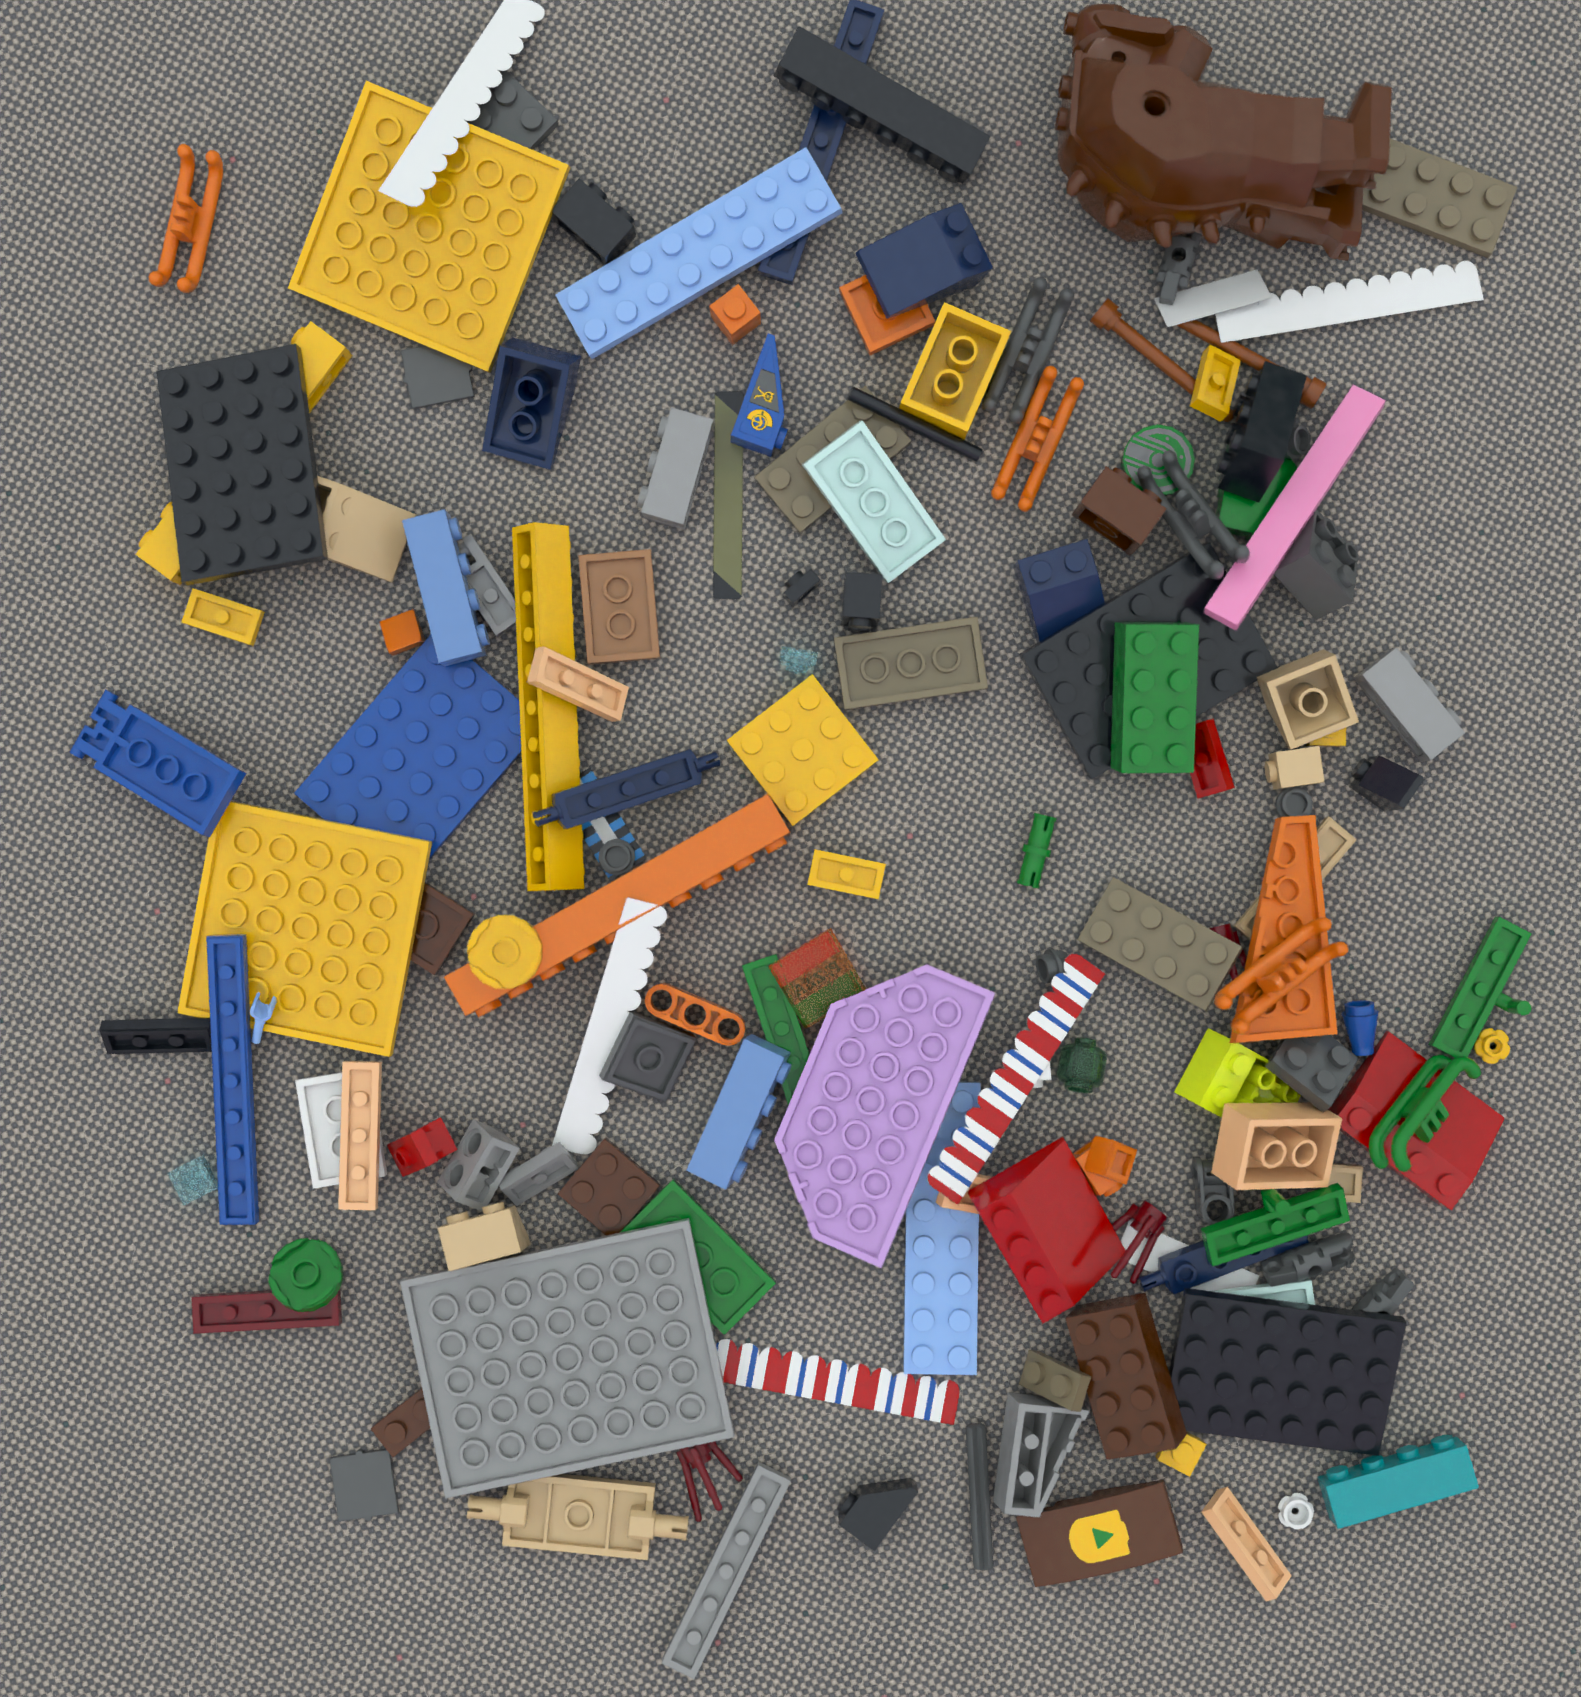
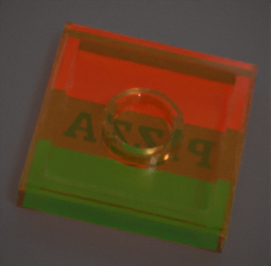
M831 928L826 929L768 965L804 1028H809L825 1018L832 1003L866 990Z

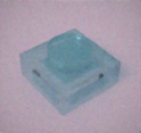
M782 646L779 664L786 665L785 671L807 675L808 669L815 670L818 652Z
M204 1155L167 1173L183 1206L218 1188V1182Z

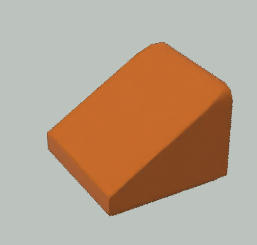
M414 609L380 621L388 653L392 656L421 646L425 642V637Z
M1095 1136L1084 1169L1092 1174L1127 1185L1137 1150L1115 1140Z

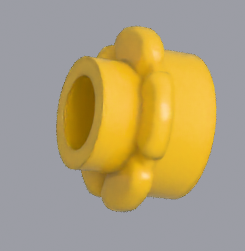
M1486 1028L1480 1032L1474 1044L1475 1053L1482 1057L1484 1062L1496 1064L1500 1059L1504 1060L1509 1055V1038L1500 1029L1495 1031L1492 1028ZM1492 1042L1496 1045L1494 1049L1490 1048Z

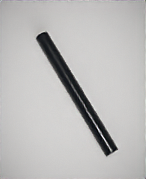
M854 386L848 394L847 400L977 462L982 453V448Z

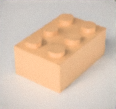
M1310 1102L1225 1103L1211 1173L1235 1190L1328 1187L1342 1118L1328 1109L1323 1113Z

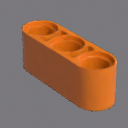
M656 984L646 993L645 1006L649 1013L712 1041L731 1046L740 1042L745 1034L746 1025L741 1015L671 984ZM657 990H666L670 993L672 997L670 1008L660 1010L654 1006L652 997ZM692 1004L702 1006L706 1012L705 1020L699 1024H693L686 1018V1009ZM730 1018L737 1021L740 1028L739 1033L733 1038H726L721 1035L719 1024L722 1020Z

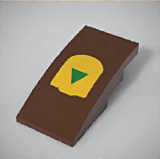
M1164 1480L1095 1490L1091 1496L1060 1500L1054 1506L1045 1507L1040 1517L1016 1516L1035 1587L1105 1575L1179 1555L1184 1551Z

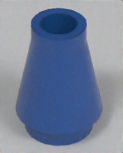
M1358 1000L1345 1003V1011L1341 1015L1349 1037L1352 1053L1356 1056L1374 1054V1041L1379 1013L1374 1007V1002Z

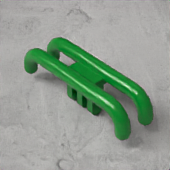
M1440 1054L1432 1056L1423 1064L1370 1135L1368 1144L1369 1155L1377 1168L1384 1169L1388 1166L1389 1161L1384 1152V1142L1401 1118L1406 1119L1392 1139L1391 1155L1399 1171L1407 1172L1411 1168V1161L1407 1156L1406 1150L1408 1141L1415 1133L1421 1141L1430 1142L1434 1136L1433 1132H1437L1441 1127L1440 1122H1445L1449 1117V1113L1440 1099L1460 1072L1464 1071L1471 1079L1480 1077L1481 1069L1473 1059L1461 1056L1452 1060L1450 1057ZM1439 1069H1441L1442 1072L1433 1082L1430 1088H1426L1425 1086L1429 1083V1081L1432 1079L1435 1073Z

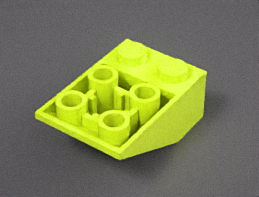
M1209 1028L1174 1093L1221 1118L1225 1103H1298L1301 1097L1298 1092L1265 1067L1268 1059L1239 1043H1230V1038Z

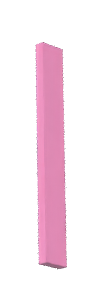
M1355 385L1351 387L1246 546L1250 550L1248 561L1246 563L1235 562L1205 606L1204 614L1234 630L1238 629L1384 408L1386 400Z

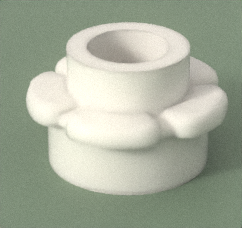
M1293 1493L1292 1496H1284L1278 1504V1509L1280 1510L1278 1517L1284 1526L1302 1529L1307 1527L1312 1521L1314 1508L1310 1502L1308 1503L1305 1495ZM1293 1508H1298L1297 1514L1292 1513Z

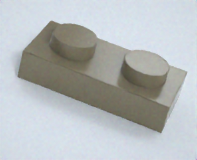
M1029 1350L1019 1385L1070 1411L1081 1412L1091 1376L1040 1351Z

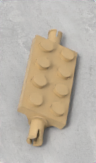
M559 1474L508 1485L507 1494L503 1495L502 1498L470 1494L467 1507L469 1508L467 1510V1519L499 1521V1525H503L502 1546L648 1560L650 1540H653L654 1537L683 1539L686 1541L689 1516L656 1514V1510H653L656 1483Z

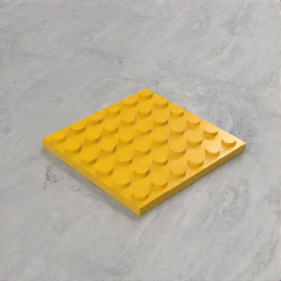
M366 81L288 289L491 373L500 345L503 343L551 220L552 210L558 202L571 167L561 161L468 123L469 133L462 138H455L459 146L457 151L451 155H444L447 159L446 168L440 172H433L436 176L435 185L429 189H421L425 194L424 202L417 207L408 206L378 190L432 108Z
M230 801L208 839L177 1013L198 1018H210L206 936L246 934L250 1008L258 992H260L259 1000L264 1004H270L273 996L277 999L272 1016L269 1020H266L263 1031L387 1057L392 1056L432 841ZM250 1014L251 1029H254L255 1018Z

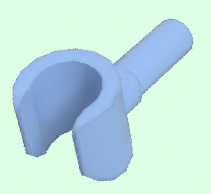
M260 992L254 998L250 1008V1014L255 1018L251 1042L254 1044L260 1043L264 1024L272 1016L277 1003L275 996L272 997L270 1004H264L259 1000Z

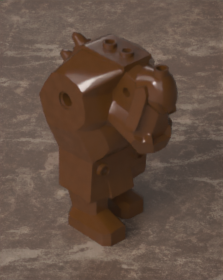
M1098 3L1088 5L1078 13L1067 12L1063 34L1072 36V61L1067 74L1061 76L1058 88V98H1062V104L1058 109L1055 122V130L1059 131L1057 158L1060 168L1068 177L1066 192L1070 196H1076L1083 209L1103 227L1127 242L1155 239L1157 244L1162 247H1170L1172 245V237L1196 232L1202 234L1207 242L1217 244L1220 240L1218 229L1220 227H1227L1276 249L1281 248L1288 240L1320 245L1332 259L1349 260L1347 246L1357 247L1362 232L1363 188L1375 190L1376 181H1374V173L1384 175L1389 162L1392 87L1365 82L1356 92L1345 118L1324 115V98L1255 93L1223 84L1200 81L1209 63L1213 48L1206 37L1189 26H1173L1166 18L1130 14L1129 10L1118 4Z

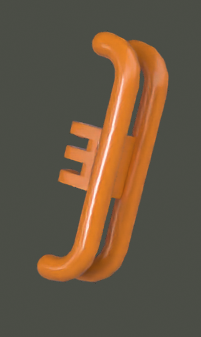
M181 144L177 148V153L180 157V172L157 271L151 272L148 278L153 286L163 287L166 285L172 275L179 241L193 243L186 275L177 281V287L181 292L191 293L198 286L203 270L222 185L223 161L220 154L215 150H210L206 153L208 178L200 207L190 197L195 173V156L189 145Z
M1047 366L1043 370L991 490L993 499L1002 500L1005 497L1021 457L1034 461V466L1018 501V508L1023 512H1027L1032 508L1044 476L1084 387L1083 379L1074 377L1066 389L1053 421L1043 416L1039 417L1058 372L1054 366Z
M1321 917L1296 930L1216 994L1214 998L1215 1006L1221 1010H1227L1232 1006V999L1255 981L1264 992L1233 1018L1231 1029L1234 1033L1239 1035L1247 1033L1250 1027L1249 1024L1327 962L1348 953L1349 948L1346 943L1335 942L1320 949L1305 961L1300 958L1286 959L1288 955L1312 937L1329 931L1332 927V922L1329 918Z

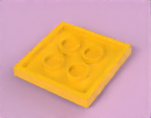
M813 674L727 739L729 745L792 826L796 825L879 760Z

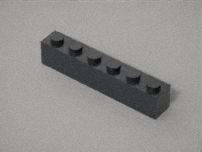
M800 26L797 27L773 75L779 79V83L787 90L792 92L800 91L811 97L812 103L826 111L834 110L844 116V121L850 126L869 130L875 134V138L880 143L889 147L897 146L907 152L909 159L920 165L928 164L939 170L938 174L943 179L952 183L960 182L963 184L968 179L990 138L989 135Z

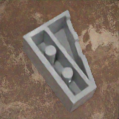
M1007 1393L993 1502L1004 1514L1040 1517L1060 1475L1058 1471L1067 1452L1070 1453L1075 1442L1073 1439L1082 1420L1085 1421L1090 1412L1087 1407L1083 1405L1081 1412H1075L1040 1395Z

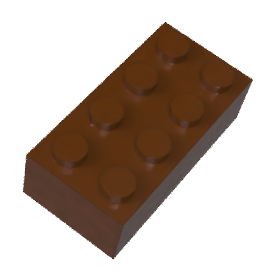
M1146 1293L1077 1305L1067 1315L1065 1320L1080 1371L1091 1376L1087 1395L1106 1459L1110 1460L1177 1449L1187 1432Z

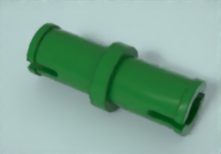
M1034 813L1028 842L1023 844L1022 851L1025 854L1016 883L1039 889L1046 857L1050 858L1051 850H1048L1057 818Z

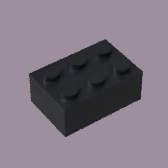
M1267 361L1264 362L1258 375L1251 373L1244 390L1246 397L1239 395L1233 409L1232 416L1237 417L1236 424L1231 423L1225 437L1224 444L1229 445L1228 452L1224 451L1216 469V472L1221 473L1218 489L1258 503L1260 502L1285 460L1307 375Z

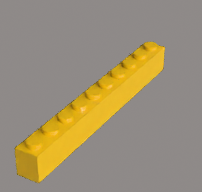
M533 522L512 527L527 892L585 889L582 824L563 829L556 820L537 827L534 821L548 815L533 818L534 811L553 806L552 794L580 785L577 706L527 683L535 649L545 646L575 661L569 526Z

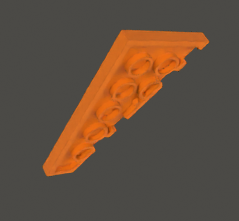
M1315 815L1289 816L1275 819L1244 971L1305 924L1315 919L1326 917ZM1327 932L1312 937L1288 955L1286 959L1300 958L1303 961L1307 960L1314 953L1329 945ZM1330 961L1249 1024L1250 1027L1247 1033L1239 1035L1232 1031L1230 1043L1338 1034ZM1256 981L1239 994L1235 1016L1264 993Z

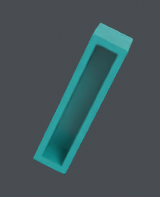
M1452 1435L1437 1436L1431 1439V1444L1421 1447L1416 1445L1400 1447L1396 1450V1454L1390 1456H1368L1361 1460V1464L1352 1467L1345 1465L1334 1466L1327 1469L1326 1474L1317 1476L1328 1517L1338 1529L1479 1488L1467 1445Z

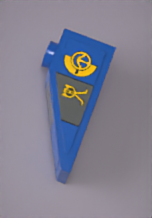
M768 333L731 434V443L772 457L774 448L782 449L788 429L782 427L784 422V406L775 335Z

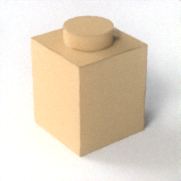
M1319 746L1268 754L1269 761L1265 762V775L1267 782L1272 783L1273 790L1325 782Z

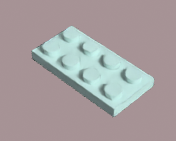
M863 420L857 422L802 464L878 573L883 574L882 578L886 583L891 582L946 540Z

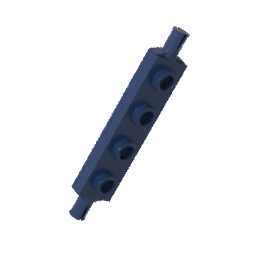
M687 749L552 794L553 806L533 812V818L548 816L534 822L537 827L557 820L563 829H568L701 784L702 771L720 766V760L706 762L719 758L716 752H712L711 754L696 758L691 749Z
M1308 1235L1214 1267L1207 1260L1202 1240L1158 1257V1271L1139 1277V1281L1144 1292L1165 1284L1174 1295L1184 1291V1288L1190 1289L1283 1253L1286 1250L1309 1243Z

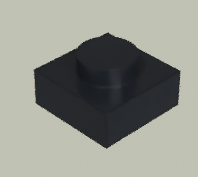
M812 569L805 574L800 570L784 584L787 590L783 592V596L791 607L794 608L820 585L821 580Z

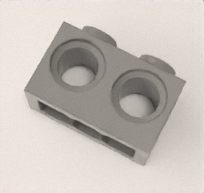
M473 1119L457 1146L458 1150L453 1153L437 1183L456 1202L483 1211L482 1207L489 1204L520 1147L501 1130Z

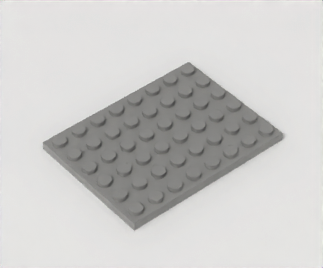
M690 1218L493 1259L453 1271L446 1269L403 1278L400 1281L445 1499L724 1440L735 1436Z

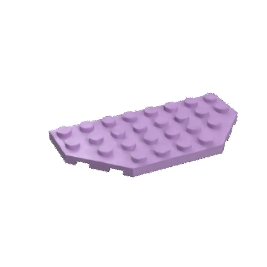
M926 964L830 1005L774 1139L814 1239L879 1268L883 1267L996 993Z

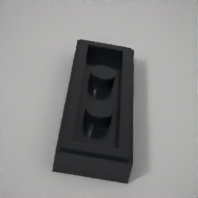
M210 1018L102 1020L99 1028L107 1054L212 1052Z

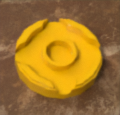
M497 915L484 920L473 930L467 944L469 965L472 972L482 983L496 989H512L526 983L536 974L542 961V943L537 931L528 921L514 915Z

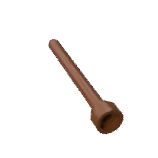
M1108 298L1091 318L1090 322L1100 330L1102 328L1108 332L1113 330L1192 395L1196 379L1120 318L1123 314L1117 310L1119 306ZM1231 408L1229 414L1222 421L1230 422L1234 418Z
M1198 320L1176 325L1210 345L1240 359L1241 362L1257 371H1260L1265 361L1276 364L1236 341L1221 343L1219 332ZM1315 376L1313 379L1306 377L1300 403L1312 409L1327 383Z

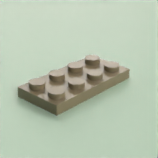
M1390 138L1389 162L1386 173L1384 175L1374 173V181H1376L1375 190L1363 188L1362 210L1488 258L1494 251L1517 187Z
M866 385L862 389H860L874 396ZM847 400L754 477V480L796 531L802 534L832 509L802 464L861 420H863L888 458L892 460L911 444V439L898 424Z
M978 617L834 638L844 711L988 689Z
M1114 877L1077 939L1084 945L1205 1012L1210 1008L1216 994L1219 992L1243 950V947Z

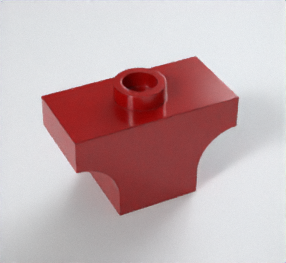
M441 1117L387 1144L402 1177L424 1169L458 1150Z

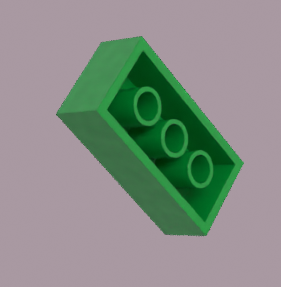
M1115 622L1111 736L1112 769L1120 773H1194L1199 624L1189 622Z

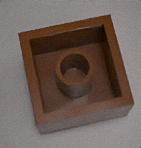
M1106 466L1071 515L1131 556L1142 545L1167 508L1161 505V498L1148 489L1141 491L1130 483L1132 481L1131 477L1124 471L1115 467L1111 470Z

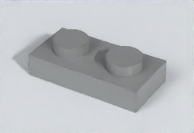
M558 1142L551 1147L545 1148L540 1154L525 1163L512 1168L505 1174L499 1186L501 1191L518 1206L579 1168L573 1156Z

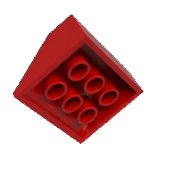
M1386 1031L1374 1047V1054L1368 1055L1328 1109L1342 1118L1340 1131L1369 1152L1368 1144L1373 1129L1427 1060L1392 1033ZM1440 1069L1425 1086L1426 1088H1430L1442 1072ZM1455 1080L1440 1099L1448 1111L1449 1117L1445 1122H1440L1441 1127L1437 1132H1433L1434 1136L1430 1142L1421 1141L1415 1133L1408 1141L1406 1150L1407 1156L1411 1161V1168L1407 1172H1401L1397 1169L1391 1155L1392 1139L1406 1118L1399 1120L1384 1142V1152L1389 1161L1388 1167L1437 1204L1451 1211L1474 1181L1505 1119Z
M1063 1137L967 1191L1042 1324L1075 1306L1126 1251Z

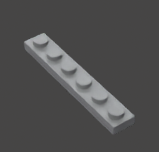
M758 1461L662 1657V1664L695 1679L791 1482V1477Z

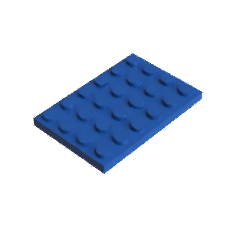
M430 634L294 794L324 820L432 841L430 860L520 756L519 699L473 660L445 667L438 662L432 635Z

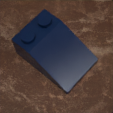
M962 203L931 213L855 253L887 319L972 288L993 269Z
M513 337L500 345L482 451L551 470L575 392L581 356Z
M1088 539L1017 560L1013 566L1037 643L1105 603L1099 574Z

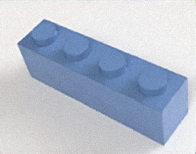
M443 509L402 520L438 662L445 667L487 656L484 646L490 645L488 633L484 623L478 624L475 613L476 610L481 609L479 598L475 588L469 589L466 575L472 574L470 563L466 553L460 554L457 540L462 539L458 519H451L450 514Z
M753 1034L744 1038L686 1171L725 1190L734 1181L737 1183L741 1181L748 1166V1163L743 1161L748 1148L754 1150L762 1135L763 1130L758 1128L763 1116L769 1117L776 1103L777 1097L772 1095L777 1083L783 1084L790 1072L792 1065L787 1063L791 1052Z

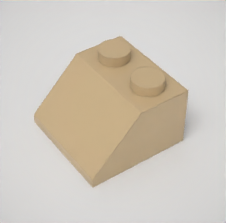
M1320 650L1257 677L1267 709L1290 750L1359 722L1337 657L1329 651Z
M498 1202L482 1207L483 1214L469 1218L468 1211L446 1217L448 1224L438 1227L448 1271L516 1254L530 1246L529 1236L515 1205L505 1208L504 1202Z

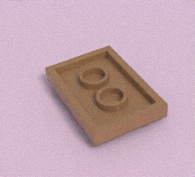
M651 549L578 555L587 664L661 659Z

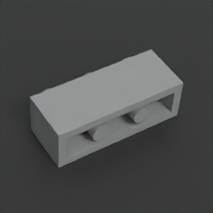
M672 407L668 417L662 416L657 437L662 438L658 452L652 451L647 472L652 473L648 487L642 486L637 507L642 508L641 513L644 519L685 530L713 434V419Z
M1396 647L1386 651L1353 679L1420 762L1430 761L1465 734V732L1459 726L1462 723L1459 716L1451 708H1445L1438 700L1437 696L1439 693L1435 686L1427 679L1422 680L1414 670L1416 664L1410 655L1403 650L1399 651Z

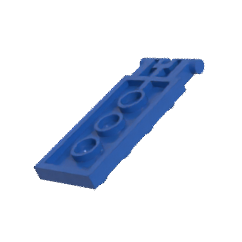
M105 689L90 715V718L97 721L94 728L88 725L83 727L70 753L80 759H83L85 754L97 761L93 768L201 835L210 837L247 773L141 709L130 704L125 709L115 703L119 696Z

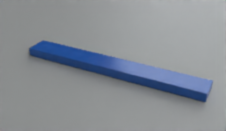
M246 934L206 936L219 1221L220 1225H256L259 1222L247 937Z

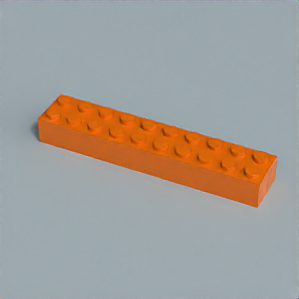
M766 794L533 926L542 943V961L536 974L526 983L512 989L493 988L482 983L476 977L469 963L446 975L444 979L465 1016L476 1013L478 1018L502 1006L500 998L508 994L511 1000L534 987L531 982L533 979L540 976L542 981L548 980L564 971L566 968L563 962L572 958L576 963L597 952L594 945L602 940H605L607 945L613 943L617 930L668 903L671 908H675L692 898L689 892L692 889L701 885L703 890H707L724 880L721 875L724 871L733 867L738 872L756 862L753 855L761 850L766 849L767 853L770 854L787 844L784 837L790 835V831L769 794ZM627 897L657 905L619 925Z

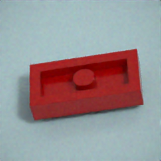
M1214 718L1196 723L1194 773H1190L1197 799L1235 788Z

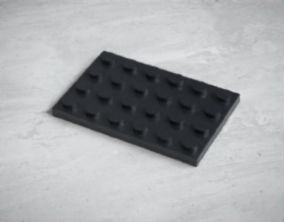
M291 344L156 371L181 582L188 586L327 560L328 554L301 348L297 344Z
M1203 543V547L1213 560L1220 561L1211 543ZM1188 552L1019 654L1088 778L1094 779L1111 769L1115 622H1189L1199 624L1196 717L1258 680V676L1278 668L1249 613L1237 630L1204 614L1205 606L1227 575L1225 569L1220 579H1212L1206 575Z
M1184 1288L1169 1374L1186 1431L1379 1456L1407 1322L1403 1316Z

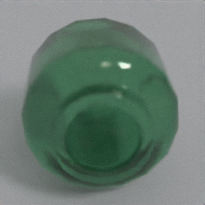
M1077 1037L1074 1043L1066 1044L1061 1048L1057 1077L1065 1084L1064 1088L1066 1090L1077 1093H1093V1088L1100 1087L1103 1084L1107 1054L1101 1048L1096 1047L1097 1042L1095 1040Z

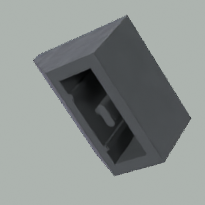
M1316 509L1274 575L1317 620L1353 602L1359 555L1355 546L1351 542H1346L1337 532L1332 520L1324 518Z

